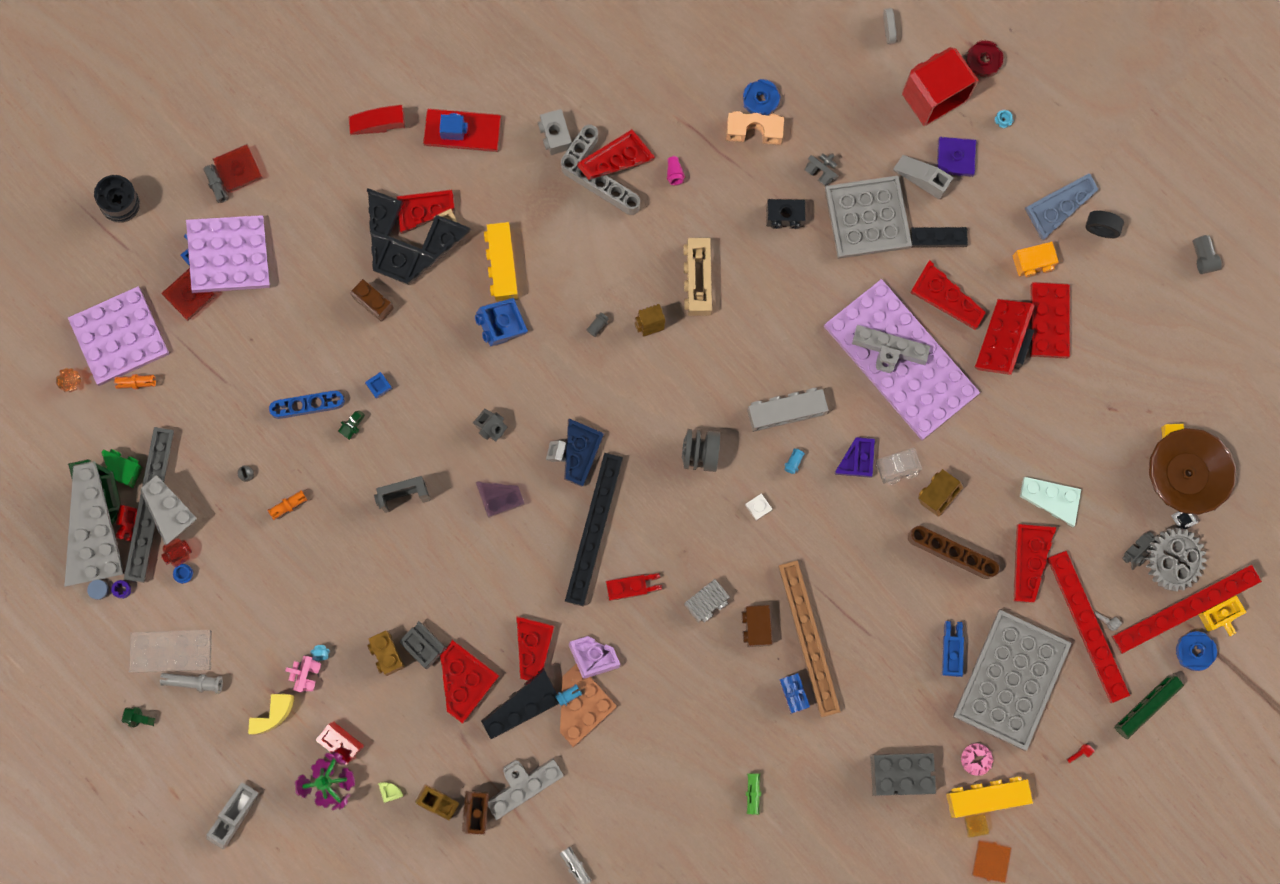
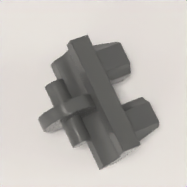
M822 153L819 158L824 163H821L812 155L809 156V162L804 170L812 176L819 168L824 171L818 179L822 184L827 186L833 179L836 181L839 177L827 167L828 165L832 168L837 166L833 161L834 154L831 153L827 157Z

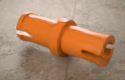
M132 374L129 377H115L114 384L118 383V385H115L116 389L155 387L156 380L153 379L156 377L154 374L144 376Z
M300 490L291 497L282 499L281 503L267 511L272 519L275 520L288 511L292 512L293 508L307 501V498L302 490Z

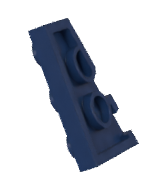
M570 418L568 419L564 480L583 487L604 433Z

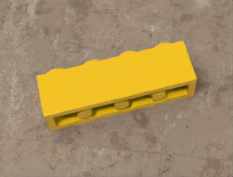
M509 222L487 224V231H484L485 242H489V249H486L487 260H491V267H488L489 278H493V285H490L491 296H495L496 302L511 298L516 300L518 299Z
M1021 776L1009 778L1010 782L1002 783V780L990 782L991 786L983 787V784L980 783L970 785L971 789L964 790L963 787L951 789L952 793L946 794L951 818L1033 804L1028 779L1022 780Z

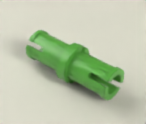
M747 774L748 787L745 794L747 796V814L760 815V774Z

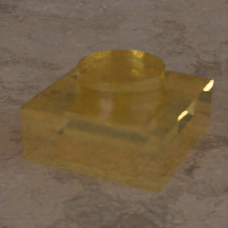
M985 814L964 817L968 838L989 834Z

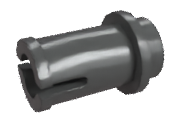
M601 312L599 315L596 314V319L586 329L587 332L596 337L603 326L608 324L609 318Z

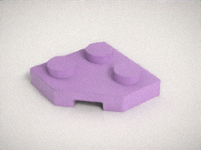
M589 636L570 641L569 643L583 679L620 667V662L611 646L597 643L595 639Z

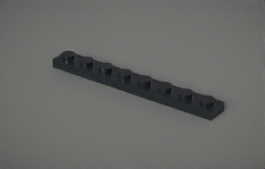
M604 453L565 598L567 603L584 607L623 457Z

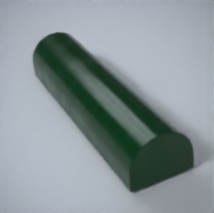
M1168 675L1114 726L1115 730L1125 739H1129L1184 687L1182 681L1177 676Z

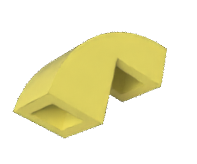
M271 694L270 718H249L248 734H263L278 727L289 715L293 706L294 695Z

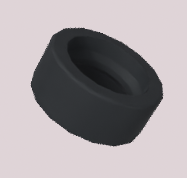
M1095 210L1090 212L1085 227L1096 236L1118 238L1121 235L1124 220L1114 213Z

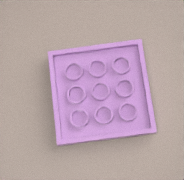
M263 215L186 220L192 293L270 288Z
M139 286L68 317L98 386L169 355Z

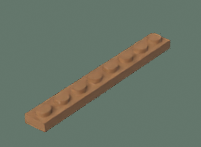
M798 560L779 565V571L820 717L840 713Z

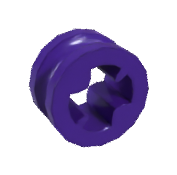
M123 580L116 581L111 588L112 594L121 599L127 598L132 590L130 584ZM119 585L126 587V591H123V594L117 591V588H120Z

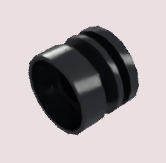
M109 175L97 183L94 189V198L102 214L108 220L123 223L137 215L140 209V200L132 183L127 178L121 175Z

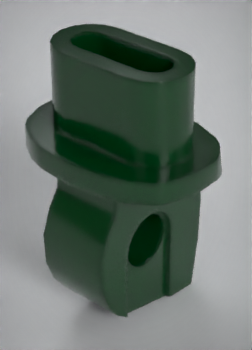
M360 410L355 411L348 421L341 422L342 426L338 432L350 440L354 434L359 433L357 426L365 414Z
M126 707L122 717V723L128 724L132 728L137 727L139 723L154 726L156 718L142 715V710L138 707L133 709Z

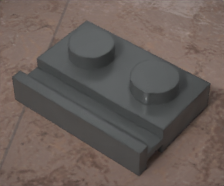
M420 621L399 641L425 669H428L440 657V654L447 649Z

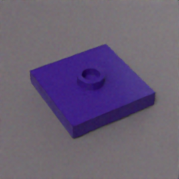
M939 137L937 167L949 175L974 177L976 140Z

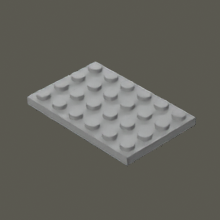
M998 610L953 717L1027 751L1072 643L1002 610Z

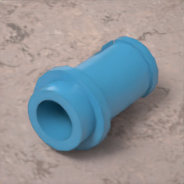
M794 448L788 462L784 464V470L790 474L798 472V466L805 453Z
M576 684L562 693L558 692L556 698L561 707L563 705L567 706L568 702L582 696L580 690L572 694V692L579 689Z

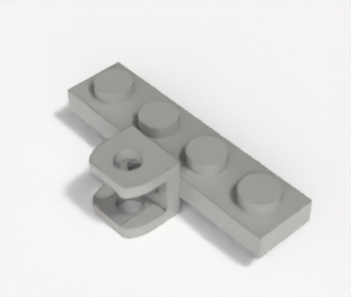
M857 325L852 341L853 345L879 352L876 360V369L886 373L893 372L899 358L925 365L930 350L928 345ZM882 363H887L889 366L884 367Z
M553 758L527 774L519 761L514 760L503 767L504 775L510 786L488 800V808L497 820L564 775Z

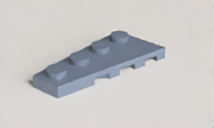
M1090 173L1025 207L1041 240L1048 237L1053 230L1098 190Z

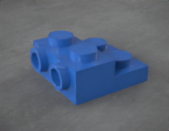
M514 298L482 306L476 312L475 321L478 326H482L484 331L482 332L483 340L486 343L488 342L490 347L505 343L511 338L525 335L528 332Z

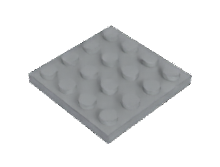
M899 176L825 186L838 259L912 247Z

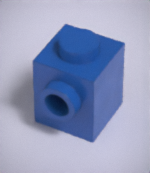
M457 113L441 115L439 131L441 139L463 140L464 134H467L468 124L464 122V117Z

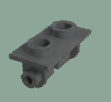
M1151 532L1144 533L1135 542L1140 547L1139 549L1132 545L1123 554L1122 559L1126 563L1131 562L1132 570L1137 566L1140 567L1145 562V558L1150 554L1147 550H1152L1153 548L1150 542L1156 543Z

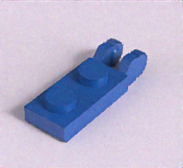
M945 621L942 676L963 677V623L957 622L956 637L950 636L951 622Z

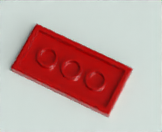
M427 109L423 144L424 146L498 152L501 115ZM457 113L464 117V122L468 124L467 134H464L463 140L441 139L439 132L441 115Z

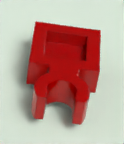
M120 505L116 524L121 526L116 533V539H123L125 534L124 541L132 540V528L135 525L137 508Z

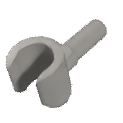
M1098 612L1094 613L1095 617L1102 620L1111 631L1117 630L1122 625L1121 621L1116 617L1109 620Z

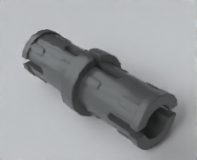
M211 164L212 168H210V165L205 166L203 170L209 181L208 186L213 190L216 201L218 203H221V200L222 202L227 201L229 197L225 192L224 182L219 178L215 165Z

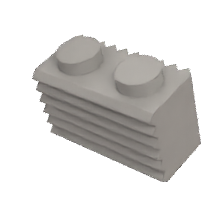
M714 579L686 601L684 605L698 623L701 620L705 623L713 616L711 612L716 608L720 611L729 604L727 600L730 597L717 580Z

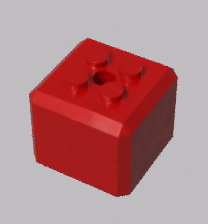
M949 47L939 54H934L924 63H919L910 71L902 95L923 126H927L969 100L979 80L958 50Z

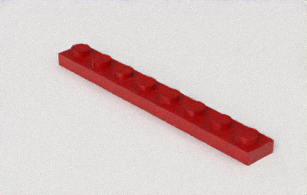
M1067 551L1047 558L1109 702L1114 703L1130 696Z
M1249 565L1113 635L1112 638L1120 653L1123 654L1262 581L1253 565Z

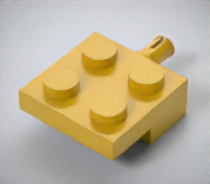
M1236 595L1198 615L1208 632L1224 626L1230 637L1237 633L1231 622L1245 614L1246 611Z

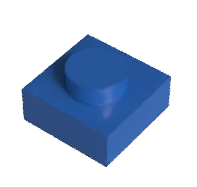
M381 372L365 382L376 399L392 389Z

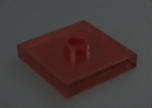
M247 144L213 158L228 193L263 179Z
M190 268L161 293L187 321L216 297L213 292L192 293Z

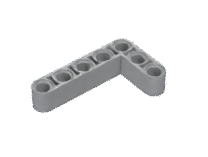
M593 125L584 126L561 159L562 173L626 214H637L640 209V198L637 194L606 175L590 180L587 177L580 176L583 172L578 168V163L588 157L598 142L597 128ZM591 133L594 137L587 138L585 135ZM577 148H582L584 151L582 153H577L575 150ZM573 163L574 166L571 168H567L565 164ZM603 182L605 186L597 187L596 184ZM613 192H619L621 195L619 197H614L611 194ZM633 201L637 205L634 207H630L627 205V203Z

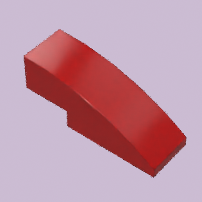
M403 106L381 107L349 116L350 135L387 132V129L405 128Z

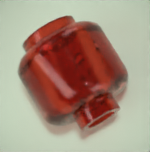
M176 538L167 546H163L161 557L166 565L170 563L173 567H177L190 559L192 551L185 540L181 541L179 538Z

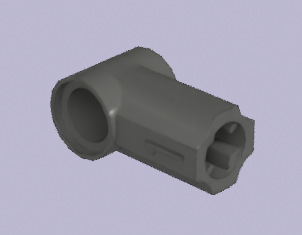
M1204 235L1194 239L1193 244L1198 257L1197 269L1199 273L1205 274L1221 270V259L1218 254H1215L1210 236Z

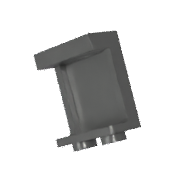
M422 476L376 488L377 494L374 495L376 505L379 506V509H383L385 513L389 512L387 501L418 493L423 503L430 501L427 486Z

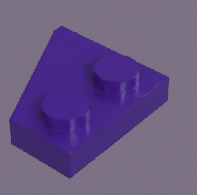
M856 437L837 467L835 475L872 478L875 439Z

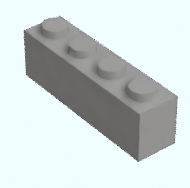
M817 388L808 389L803 394L794 392L788 394L786 398H780V396L773 397L764 403L762 401H755L747 409L753 432L823 416L829 411L823 389L817 390Z

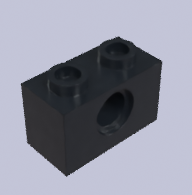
M767 200L766 226H770L773 229H780L782 227L799 229L804 226L805 200ZM787 212L790 214V217L785 218L781 213Z

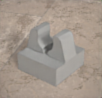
M560 440L550 441L546 460L565 462L563 453L564 451L566 452V442Z

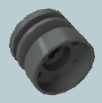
M687 429L682 447L683 469H689V462L693 461V470L697 469L699 462H703L704 471L716 472L719 458L720 432L707 431L705 439H701L700 430H697L696 438H692V429Z

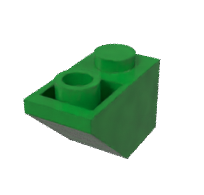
M103 449L101 452L107 469L114 473L115 481L134 488L143 469L138 464L139 460L130 456L125 459L121 457L122 453L110 449V451H106Z

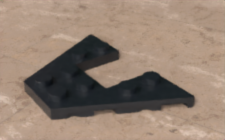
M367 188L372 241L371 253L373 255L372 266L373 271L410 285L472 230L467 226L436 215L422 249L389 237L403 202Z

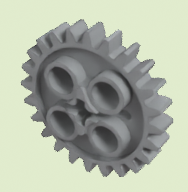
M1174 528V530L1167 529V532L1161 531V537H1154L1156 543L1150 542V545L1153 547L1152 550H1147L1151 555L1145 558L1150 561V564L1146 565V567L1152 569L1148 574L1154 576L1152 581L1158 582V586L1164 587L1167 590H1185V586L1191 588V582H1198L1196 576L1202 577V574L1199 572L1200 569H1205L1201 564L1207 561L1202 558V555L1206 554V552L1200 550L1204 545L1199 544L1200 538L1194 537V533L1188 532L1186 529Z

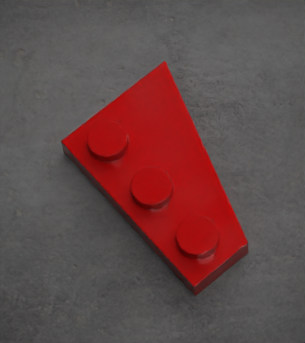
M452 190L396 196L397 200L403 202L398 215L401 234L434 220L436 215L449 209L455 210Z
M516 616L520 679L528 681L530 678L533 679L538 674V671L544 668L554 626Z

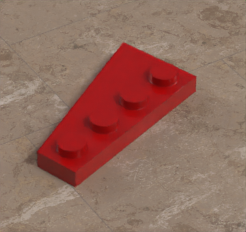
M631 129L581 160L577 166L587 179L590 180L651 162L655 156Z
M930 260L910 292L974 330L977 329L986 313L969 296L960 291V288L953 284L942 271H939Z
M1016 525L1014 602H1035L1041 583V576L1046 566L1048 552L1050 551L1053 535L1057 527Z

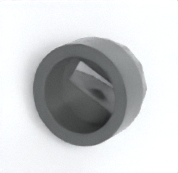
M245 465L239 468L237 474L242 481L248 482L252 480L254 471L251 467ZM243 469H245L248 477L244 478Z

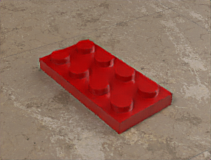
M1032 282L1031 303L1034 305V309L1030 318V329L1034 330L1030 342V357L1068 359L1070 357V284Z
M997 300L975 365L977 370L1012 375L1034 309L1032 303Z

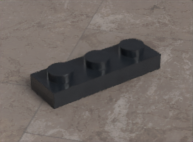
M911 227L910 229L911 248L968 246L967 227Z

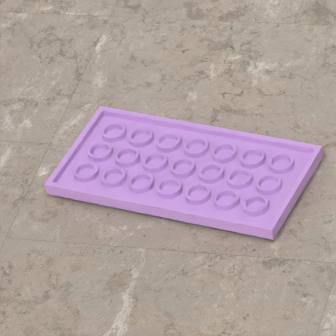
M882 279L824 324L825 329L921 440L925 439L980 393ZM857 325L930 346L926 364L922 365L899 358L892 373L877 370L876 360L879 352L852 344ZM882 363L884 367L889 366L887 363Z

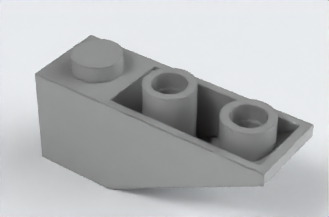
M902 155L893 171L939 200L953 180L952 176L938 167Z

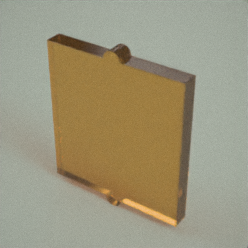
M978 840L972 875L986 878L987 881L995 880L1005 883L1011 848L997 845L996 842L988 843Z

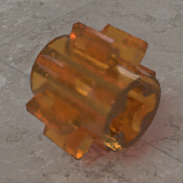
M73 368L60 370V375L56 377L58 388L64 390V392L78 390L76 385L81 383L79 373L73 371Z

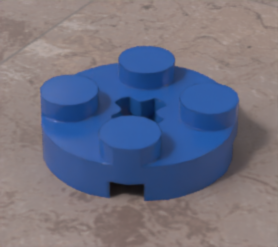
M760 79L746 86L743 93V106L749 113L769 116L779 105L780 95L777 87L772 82ZM761 94H763L764 99L766 100L762 102L758 101V98H756V96H761Z
M1194 631L1179 638L1176 646V655L1182 667L1192 671H1201L1209 668L1216 660L1217 647L1207 634ZM1194 646L1201 650L1197 657L1192 653Z

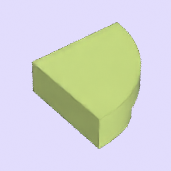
M386 782L378 783L384 803L404 797L402 791L396 785Z

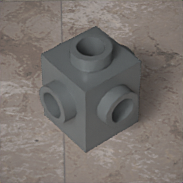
M484 409L473 422L480 430L479 434L484 439L488 440L490 438L495 442L508 428L503 423L504 418L497 412L492 413L487 409Z

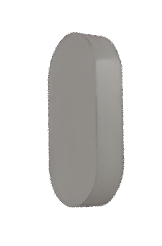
M886 8L883 11L887 44H894L896 42L894 13L892 8Z

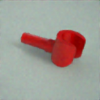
M1083 744L1079 751L1069 757L1067 761L1071 763L1082 756V754L1088 758L1095 750L1090 745Z

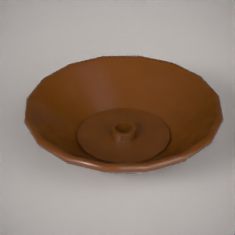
M1184 428L1170 432L1156 444L1150 456L1149 477L1154 491L1166 505L1181 513L1200 515L1216 510L1228 500L1235 486L1236 466L1230 450L1219 438L1204 430ZM1186 471L1190 472V477L1186 475Z

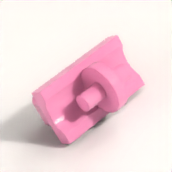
M303 656L299 670L300 663L294 661L292 669L286 667L285 671L290 673L289 681L294 682L297 674L293 688L294 691L313 692L315 681L308 680L306 677L308 671L318 674L321 663L312 660V657Z

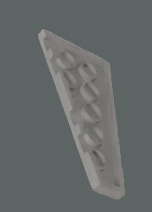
M95 461L76 464L73 467L65 586L124 574Z

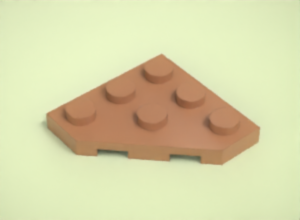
M577 663L562 678V692L576 684L579 689L572 692V694L579 690L582 693V696L568 702L567 706L563 705L561 707L560 733L572 747L577 745L617 707L591 677L582 678Z

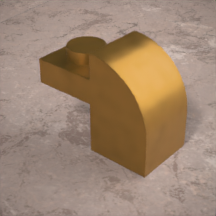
M426 784L415 801L417 805L450 821L459 805V802Z

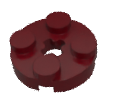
M981 40L968 50L966 63L975 75L979 77L994 76L1001 68L1004 60L1003 52L996 47L997 45L994 42ZM985 55L989 61L983 62L980 58Z

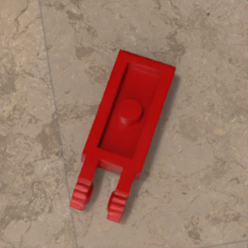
M660 574L639 575L606 581L609 601L647 595L650 592L663 590L662 585L646 588L645 581L657 580L660 578Z

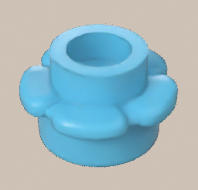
M1002 110L996 114L995 123L999 124L1001 128H1006L1012 124L1013 119L1010 111Z
M317 645L310 651V654H312L313 660L323 661L328 659L330 650L325 645Z

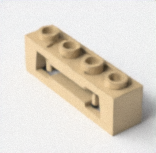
M688 238L687 244L683 246L684 256H687V262H684V274H687L688 280H684V292H688V298H685L684 301L685 310H688V316H711L710 238ZM702 253H704L705 259H703L702 264L703 292H696V300H694L693 294H695L696 289L695 262H702Z

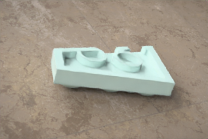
M1027 477L1023 478L1020 492L1021 498L1038 508L1046 510L1052 516L1066 522L1069 526L1075 527L1081 489Z

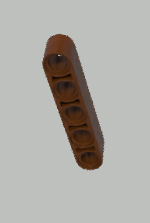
M916 526L908 533V541L912 545L983 579H990L999 572V565L996 561L923 526ZM915 531L921 533L922 540L914 538L913 534ZM932 540H937L939 542V549H935L932 547ZM950 548H954L957 551V557H952L949 554ZM968 556L975 560L974 566L967 563ZM985 565L991 566L992 574L985 572Z

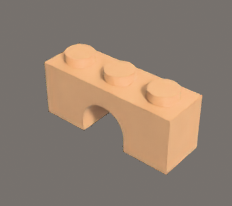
M739 111L729 113L726 141L744 142L746 132L750 129H757L763 135V143L781 145L784 117L776 114L769 116L759 113L743 114Z

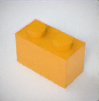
M1053 242L1017 250L1012 256L1019 277L1024 275L1025 277H1031L1040 271H1043V273L1051 272L1059 263Z

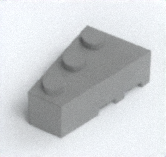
M157 475L141 488V494L165 547L196 521L197 518Z

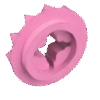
M976 743L967 746L963 750L961 763L968 773L979 776L986 774L991 769L993 758L991 751L986 746ZM974 753L977 756L984 755L980 760L981 766L978 763L970 764L975 759Z

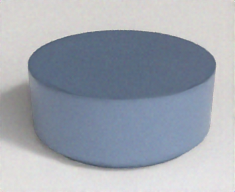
M94 580L88 585L87 592L91 598L101 600L108 595L109 587L102 580Z

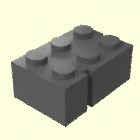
M934 753L870 756L873 796L936 794L935 776H931V772H935Z

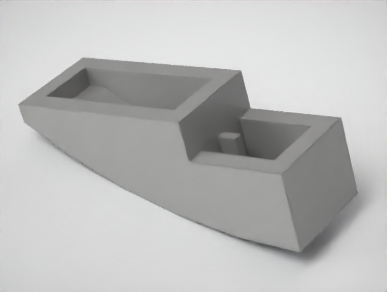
M241 783L218 815L217 821L207 833V840L224 850L259 793Z

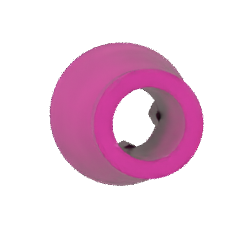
M676 156L669 157L667 159V181H669L670 185H680L684 182L685 175L679 159Z

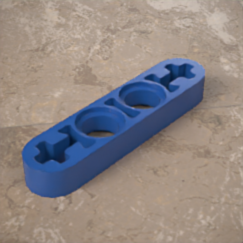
M339 391L280 399L270 404L269 412L274 418L282 419L336 410L344 405L345 399ZM334 396H337L340 399L337 401V404H334L332 401L327 402L328 406H326L324 397H326L327 400H333ZM315 398H319L322 401L321 406L318 408L311 406V402ZM297 401L303 404L300 411L292 409V405ZM286 403H288L289 413L286 409L280 410V414L274 411V409H277V405L281 408H286Z

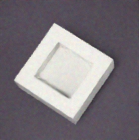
M762 493L745 504L756 521L772 511L771 506Z

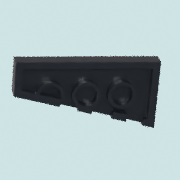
M544 668L538 671V674L533 679L530 678L524 683V686L519 691L510 695L506 702L500 704L481 720L490 740L559 704L556 698L557 693Z

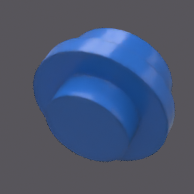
M180 564L173 570V578L178 583L185 584L193 577L192 568L186 564Z

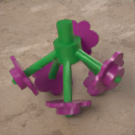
M326 753L324 756L331 761L319 758L316 760V764L311 766L312 776L316 779L315 782L310 783V779H306L305 775H299L298 780L295 781V792L298 796L306 798L312 792L311 787L316 786L321 790L315 793L317 797L315 804L317 806L328 808L330 805L335 804L331 810L333 811L337 808L341 810L349 802L347 798L350 794H345L340 798L336 791L330 787L333 783H339L340 788L350 791L351 787L355 785L354 774L345 767L342 769V773L339 774V778L331 779L329 776H332L334 773L333 767L335 763L345 765L346 762L342 760L343 756L339 753Z

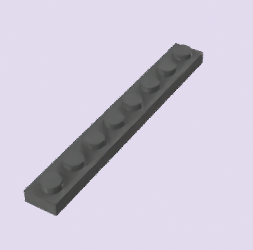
M154 427L142 487L156 475L163 482L165 481L174 430ZM142 494L140 495L124 580L144 583L156 525Z

